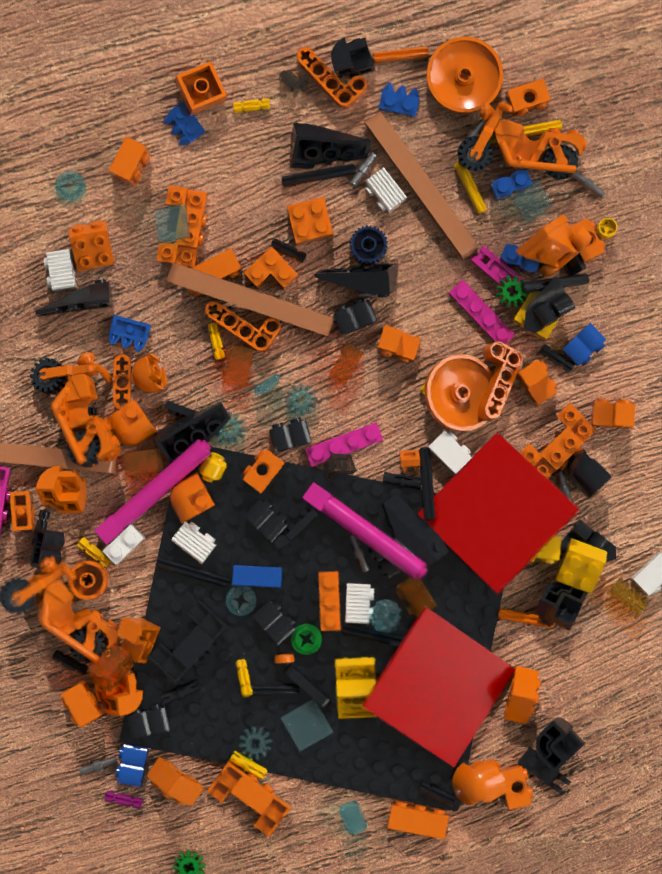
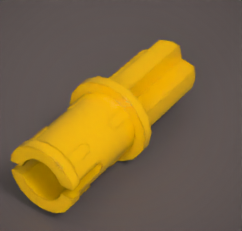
M236 750L229 762L244 769L243 772L247 771L259 779H263L267 773V769L253 762L252 758L249 759Z

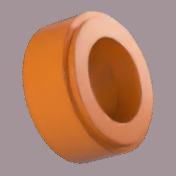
M293 654L274 656L275 663L294 662Z

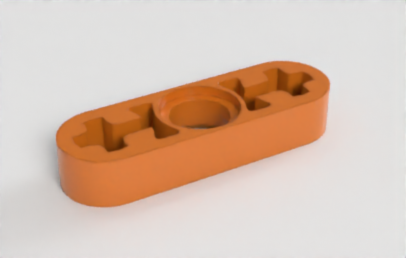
M124 354L116 356L113 366V404L119 410L123 407L117 403V400L121 399V393L117 394V390H128V394L124 393V399L127 400L124 406L131 402L132 362ZM121 358L128 362V365H124V372L128 371V375L123 373L117 375V371L121 372V366L117 364L121 361ZM120 377H125L128 380V384L124 388H120L117 385V380Z

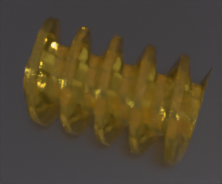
M620 577L613 583L606 594L611 593L610 600L617 597V605L623 602V610L629 607L628 614L635 611L634 618L637 619L649 604L647 603L648 598L646 596L641 598L642 593H635L636 588L634 587L628 589V582L622 585L623 578Z

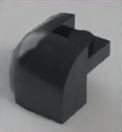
M344 37L333 46L331 61L335 74L339 79L345 75H350L353 78L376 71L365 37L354 39L349 43L346 42Z
M581 450L568 464V480L572 486L575 485L588 499L612 478L584 450Z
M550 583L537 606L538 617L549 627L554 623L570 631L588 592L564 583Z
M556 717L536 738V754L553 774L585 745V742L572 730L574 727L560 717Z

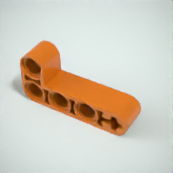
M302 47L297 52L299 66L339 108H350L365 94L367 81L364 77L355 76L344 85L310 48ZM302 55H309V61L312 63L311 66L306 59L302 60ZM319 67L324 72L321 75H315L313 70ZM333 81L337 86L334 89H329L326 84ZM356 82H360L364 87L361 90H356L353 85ZM342 95H347L350 100L347 103H342L339 98Z
M216 301L209 302L205 307L206 315L211 320L259 352L267 351L281 331L280 322L275 318H268L258 330ZM217 306L218 312L223 314L220 321L218 320L220 318L219 315L216 313L211 315V307L215 308ZM229 316L235 318V323L232 326L225 325V319ZM271 322L278 325L277 330L274 332L267 330V325ZM242 328H250L251 334L248 337L241 336L240 331ZM259 338H264L267 344L265 347L259 348L256 346V341Z
M499 341L488 344L483 349L485 359L496 364L478 408L479 417L485 421L496 419L500 416L522 363L520 352ZM493 347H494V348L496 349V351H497V354H496V355H494L493 352H492V348H493ZM509 356L513 359L512 364L509 362ZM502 373L506 376L505 381L501 377ZM495 390H497L499 393L498 398H496L494 395Z

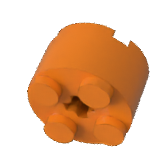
M83 561L71 569L76 579L73 582L68 580V584L76 597L90 600L101 596L106 591L109 584V575L106 568L96 561ZM90 575L93 583L87 585V581L84 578Z

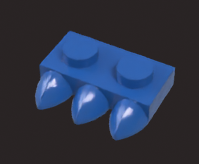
M389 82L382 90L378 110L416 117L420 99L417 88H414L407 95L404 85H401L394 92V87Z
M184 101L169 110L163 121L165 125L176 123L171 130V135L183 133L178 142L180 146L189 145L206 133L194 115L190 116Z
M114 315L109 331V341L113 345L121 337L122 346L127 348L134 340L135 350L139 352L147 344L152 325Z

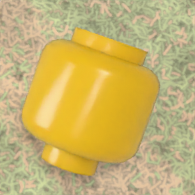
M211 452L201 462L198 471L202 475L203 480L207 482L218 481L222 478L227 465L223 456Z

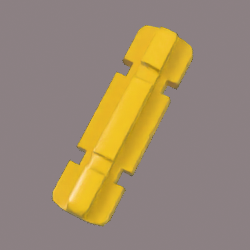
M268 98L261 99V101L256 99L243 101L244 103H241V101L233 103L234 113H241L244 110L245 112L258 111L261 108L263 110L270 109V100Z
M216 322L208 324V330L211 333L212 348L215 350L213 352L216 360L224 359L225 354L224 350H222L223 345L220 332H218V324Z
M83 537L77 546L81 550H86L85 553L94 560H99L102 566L107 567L111 559L104 555V552L94 544H89L90 541Z
M237 660L236 667L240 687H242L241 693L243 697H249L252 695L246 660Z

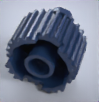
M366 225V227L362 226L361 229L358 228V231H355L352 234V238H350L349 250L352 258L355 257V261L357 260L359 264L366 266L368 264L370 266L371 264L375 265L376 262L379 263V260L382 261L387 253V237H385L383 231H379V228L376 229L375 226L372 228L371 225L370 227ZM365 242L374 245L370 250L364 248Z

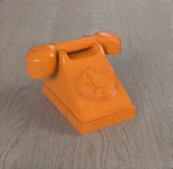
M564 214L542 227L516 250L519 256L544 263L545 265L537 269L544 277L555 274L578 253L584 250L592 239L591 234L585 227H582L574 235Z

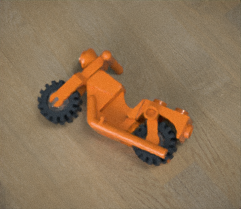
M485 102L484 106L480 107V117L483 118V122L486 121L478 136L468 137L463 140L457 152L459 162L466 169L480 171L486 168L493 156L491 145L488 142L493 133L502 159L507 166L545 170L552 178L566 179L571 177L573 173H576V168L579 165V159L576 154H582V151L586 150L587 140L584 139V135H579L580 131L568 130L567 134L560 133V129L549 128V132L544 131L538 140L532 141L525 135L523 125L506 119H500L502 112H512L513 107L511 105L499 102L494 110L491 105ZM561 141L568 142L569 144L573 145V147L576 149V152L567 145H560ZM547 145L548 147H550V149H548L546 154H544L543 162H538L541 154L543 153Z
M89 352L79 356L77 366H63L52 358L40 359V364L35 363L36 368L31 369L34 372L30 374V378L33 379L31 384L34 385L35 389L50 395V393L56 394V391L60 392L52 402L51 410L68 442L67 444L70 446L66 447V450L69 451L67 455L71 458L70 460L82 467L92 468L98 464L97 460L110 462L116 459L117 455L122 453L119 447L121 444L115 435L113 436L111 432V424L107 419L104 420L98 416L88 415L90 402L96 401L98 398L94 380L90 376L100 373L105 382L111 383L112 377L107 369L98 363H94L95 355Z
M53 556L46 557L40 564L42 574L35 575L28 580L21 579V577H17V579L12 577L10 581H4L5 584L0 587V602L10 614L16 613L21 615L20 612L26 613V610L28 608L30 610L32 608L31 605L35 603L36 593L42 590L37 612L39 623L44 629L68 644L70 652L80 662L84 663L86 661L90 663L91 660L96 663L102 656L100 653H104L105 649L103 646L106 645L110 650L120 640V636L117 635V628L119 626L110 619L108 622L102 619L103 615L96 609L91 611L88 608H83L77 613L72 611L70 603L74 596L59 579L63 574H65L70 582L76 579L66 562L62 561L56 565ZM99 628L104 632V634H105V639L103 638V636L101 635V633L98 631Z

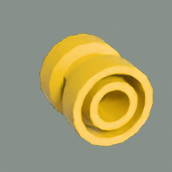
M612 218L602 219L596 227L597 235L602 239L611 238L617 231V223Z

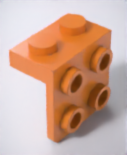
M97 220L88 225L77 224L69 228V240L76 267L79 271L114 264L107 221Z

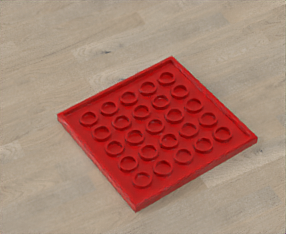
M497 432L434 496L436 519L434 521H426L424 518V507L418 515L499 594L566 526L580 509Z
M424 607L365 699L362 707L452 767H455L514 673L515 668Z

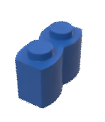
M518 170L510 177H502L494 181L490 190L495 201H502L510 197L512 193L524 192L530 187L532 181L527 170Z
M506 244L500 260L509 267H517L523 273L535 274L540 262L519 256L516 252L519 248L518 246Z
M589 323L561 350L576 366L580 364L584 366L591 360L590 355L594 351L598 353L605 346L603 342L606 339Z
M127 743L124 744V747H120L118 758L121 759V766H117L115 773L118 783L142 786L148 747Z

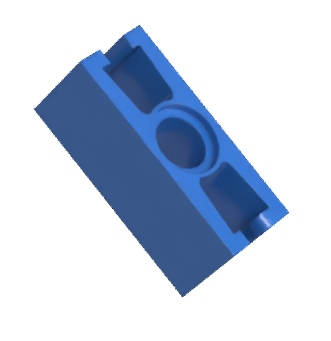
M233 565L232 585L281 587L282 568Z

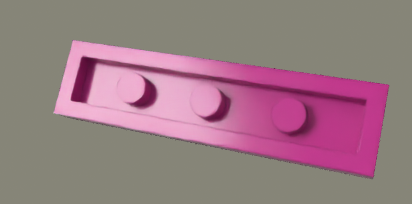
M464 280L449 292L454 300L494 342L499 341L506 344L515 336L509 327Z
M376 422L311 446L305 450L311 467L383 441Z

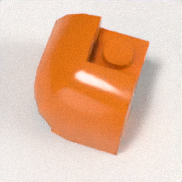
M135 399L107 418L112 426L111 432L113 436L115 435L120 443L127 446H137L158 432Z
M61 465L53 466L41 474L35 490L44 506L49 505L52 508L58 509L57 513H83L87 498L84 477H80L77 471H63Z
M198 472L182 479L173 487L170 493L172 508L181 524L215 505Z
M110 670L93 674L96 698L101 700L105 713L123 716L134 712L139 707L143 691L136 689V678L134 673H130V670Z
M490 759L485 762L482 760L475 761L471 766L462 763L457 767L453 775L452 784L456 798L469 805L485 801L487 804L508 791L501 771Z

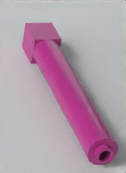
M198 439L117 512L94 530L106 545L113 542L130 524L211 454V446L205 440L201 441Z
M313 482L302 497L414 580L417 578L421 579L427 572L425 568L426 563Z

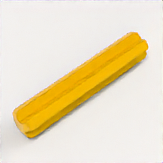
M459 161L456 162L454 167L476 213L481 214L485 212L487 207L469 170L463 167Z

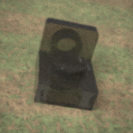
M283 70L279 74V80L296 94L299 90L303 91L309 84V76L306 73L299 81H297V76L291 71L287 73Z
M332 454L323 463L328 480H332L336 475H349L357 471L351 454Z

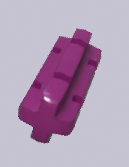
M107 791L104 800L106 802H115V804L127 807L133 806L132 808L140 809L142 806V798H132V796L120 793L114 794L115 792Z

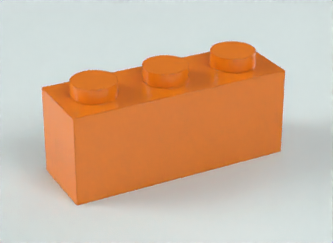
M231 248L192 268L224 280L230 278V280L234 279L242 271ZM188 289L191 296L199 297L203 295V293Z
M338 571L319 572L321 631L340 630Z
M396 801V804L391 803L387 828L445 840L449 815L443 809L434 808V811L426 810V806L415 804V807L407 806L406 802Z

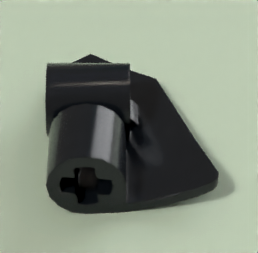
M554 277L526 308L525 330L537 333L556 322L559 317L575 309L572 299L565 293L557 277Z
M580 519L561 541L560 550L563 552L566 551L572 538L607 551L606 561L616 559V546Z

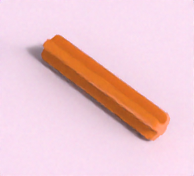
M427 46L373 53L374 63L429 57Z
M500 608L498 612L499 619L548 628L554 627V623L549 627L535 614Z

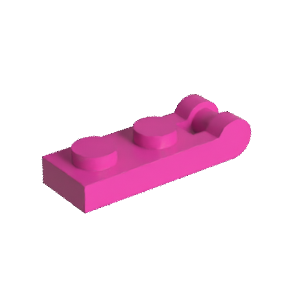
M482 246L479 249L480 252L470 259L474 265L479 267L501 287L503 286L499 281L502 279L506 282V276H510L511 281H513L514 276H517V283L522 280L517 273L485 246ZM485 257L490 259L487 264L482 262ZM511 287L509 290L507 288V292H509L511 295L514 291L513 287Z

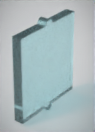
M538 180L527 188L524 187L523 191L512 198L527 223L538 215H542L543 211L553 205Z
M185 204L174 207L168 206V208L155 211L159 243L176 242L178 239L190 237Z

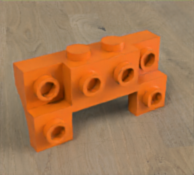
M168 186L166 205L179 207L180 214L175 244L159 242L157 262L168 264L174 262L189 268L196 266L199 245L203 246L204 234H201L202 227H206L207 216L204 215L207 192Z
M568 403L556 415L566 428L540 453L530 443L520 452L547 479L558 468L560 470L565 468L569 463L567 459L571 455L575 457L582 450L580 446L596 431L571 403Z
M228 761L206 792L221 803L231 792L261 814L253 826L266 834L267 837H270L291 809V805L278 797L273 792L275 789L268 783L263 785L258 781V777L251 773L243 772V770Z

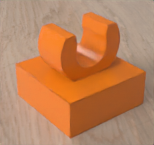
M419 450L400 451V463L404 472H407V467L414 466V472H417L418 466H420Z

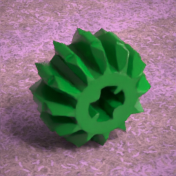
M506 276V282L502 279L499 281L503 287L496 286L495 288L501 291V293L495 295L496 297L502 296L499 303L502 304L504 301H507L506 308L510 307L511 302L513 307L516 308L517 301L523 304L524 301L521 297L527 298L528 294L522 292V287L520 286L524 283V280L522 279L517 283V276H514L513 281H511L510 276ZM511 287H513L514 292H516V295L514 294L512 295V297L509 296L510 293L507 292V288L509 290Z
M187 849V856L181 851L179 853L181 858L175 857L174 861L178 864L173 865V869L179 870L175 874L205 873L201 868L206 867V863H200L204 857L200 856L197 858L198 851L191 855V850ZM189 862L193 863L192 867L195 868L187 870V865L184 864H189Z

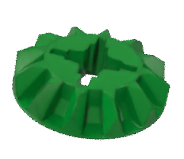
M302 624L293 631L291 643L298 653L310 655L320 648L322 636L317 627L311 624ZM312 632L310 640H312L314 644L307 642L302 647L301 645L303 639L299 634L306 636L307 634Z

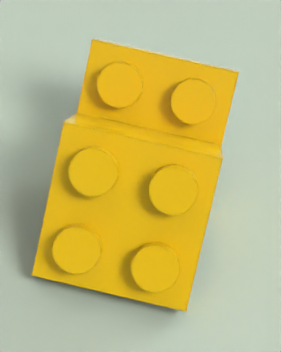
M343 658L335 660L338 719L377 717L362 707L365 699L376 684L374 658Z

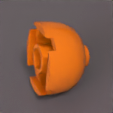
M152 353L143 356L135 362L131 376L133 384L146 393H155L164 390L165 388L163 387L167 386L164 367L160 369L158 365L160 360Z

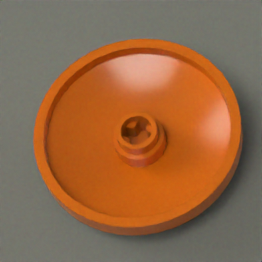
M457 37L444 42L435 50L427 67V85L433 98L443 108L460 114L478 112L485 102L490 105L497 97L503 82V67L498 54L486 42L474 37Z
M465 354L452 355L435 364L427 376L424 388L426 405L433 418L445 428L453 431H470L484 425L487 421L479 417L478 408L493 375L490 368L478 358ZM497 390L494 391V395L496 398H498Z

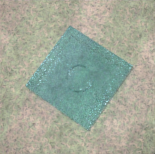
M314 699L281 717L299 751L333 733L332 728Z

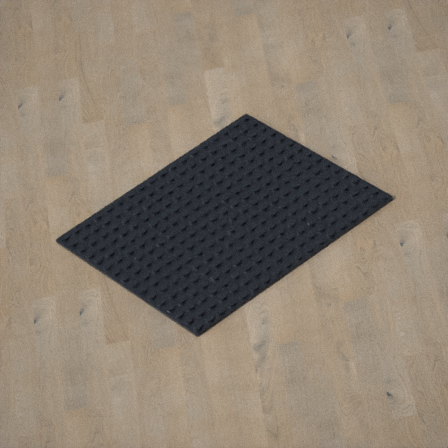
M211 447L210 452L223 456L227 466L222 478L218 481L213 480V482L203 480L202 475L198 471L200 464L184 478L198 472L215 504L213 507L188 520L187 523L192 521L200 527L198 530L203 535L208 533L215 539L216 547L201 564L171 541L183 524L178 519L169 500L157 559L161 557L230 578L229 587H221L155 567L145 620L161 627L151 653L160 643H163L172 653L198 625L187 613L199 600L203 601L228 627L213 642L215 647L208 654L206 652L200 657L202 661L195 669L191 667L176 684L149 658L147 663L135 662L133 673L136 678V689L143 691L142 700L138 707L142 708V711L150 710L149 706L161 704V707H164L165 705L162 701L170 697L161 699L160 694L175 689L177 685L182 686L196 679L198 684L191 688L199 686L201 691H197L185 696L183 700L178 699L165 706L170 726L169 731L131 739L127 715H124L120 741L227 764L236 750L249 759L252 758L253 762L267 769V773L458 811L461 800L456 798L454 805L449 806L444 801L441 802L428 796V793L420 792L419 787L422 782H426L431 787L435 786L447 792L448 795L455 796L452 784L453 775L457 767L462 763L468 765L473 738L455 767H452L379 717L338 719L335 660L343 658H374L376 683L399 647L341 632L343 624L346 623L347 583L370 584V588L374 589V600H370L369 608H373V620L369 619V624H346L405 637L423 608L426 607L490 652L503 590L497 594L447 544L446 546L450 551L427 567V572L421 579L417 578L414 580L404 571H400L390 578L387 575L383 576L378 568L381 565L378 559L373 560L368 552L371 548L358 539L361 547L366 552L365 558L370 568L369 571L363 573L358 558L356 559L354 556V548L349 538L353 534L302 498L314 482L384 534L389 533L394 540L395 534L393 528L389 526L382 504L397 494L418 514L423 508L422 490L407 487L402 489L399 486L382 484L381 481L284 462L283 467L261 494L243 480L245 476L242 474L249 465L253 466L255 464V455ZM259 465L257 473L261 476L267 474V466ZM259 499L262 501L266 499L273 506L271 510L276 515L280 512L287 519L285 523L288 526L278 535L280 536L288 533L286 529L293 522L298 524L302 520L300 515L307 509L311 511L314 508L318 512V515L282 549H277L274 546L276 539L271 542L244 517ZM233 565L282 568L281 587L232 585ZM338 571L340 630L321 631L319 572ZM269 600L272 603L277 601L283 608L281 613L285 617L289 615L296 624L293 625L295 628L302 624H311L318 628L322 636L321 646L313 654H300L292 646V633L278 645L252 615ZM310 632L306 636L299 634L303 639L301 645L302 647L307 642L314 644L312 640H310L312 632ZM293 654L294 662L275 663L274 656ZM246 660L251 685H297L284 673V670L289 665H292L329 697L332 702L325 709L301 687L299 695L243 697L236 661Z

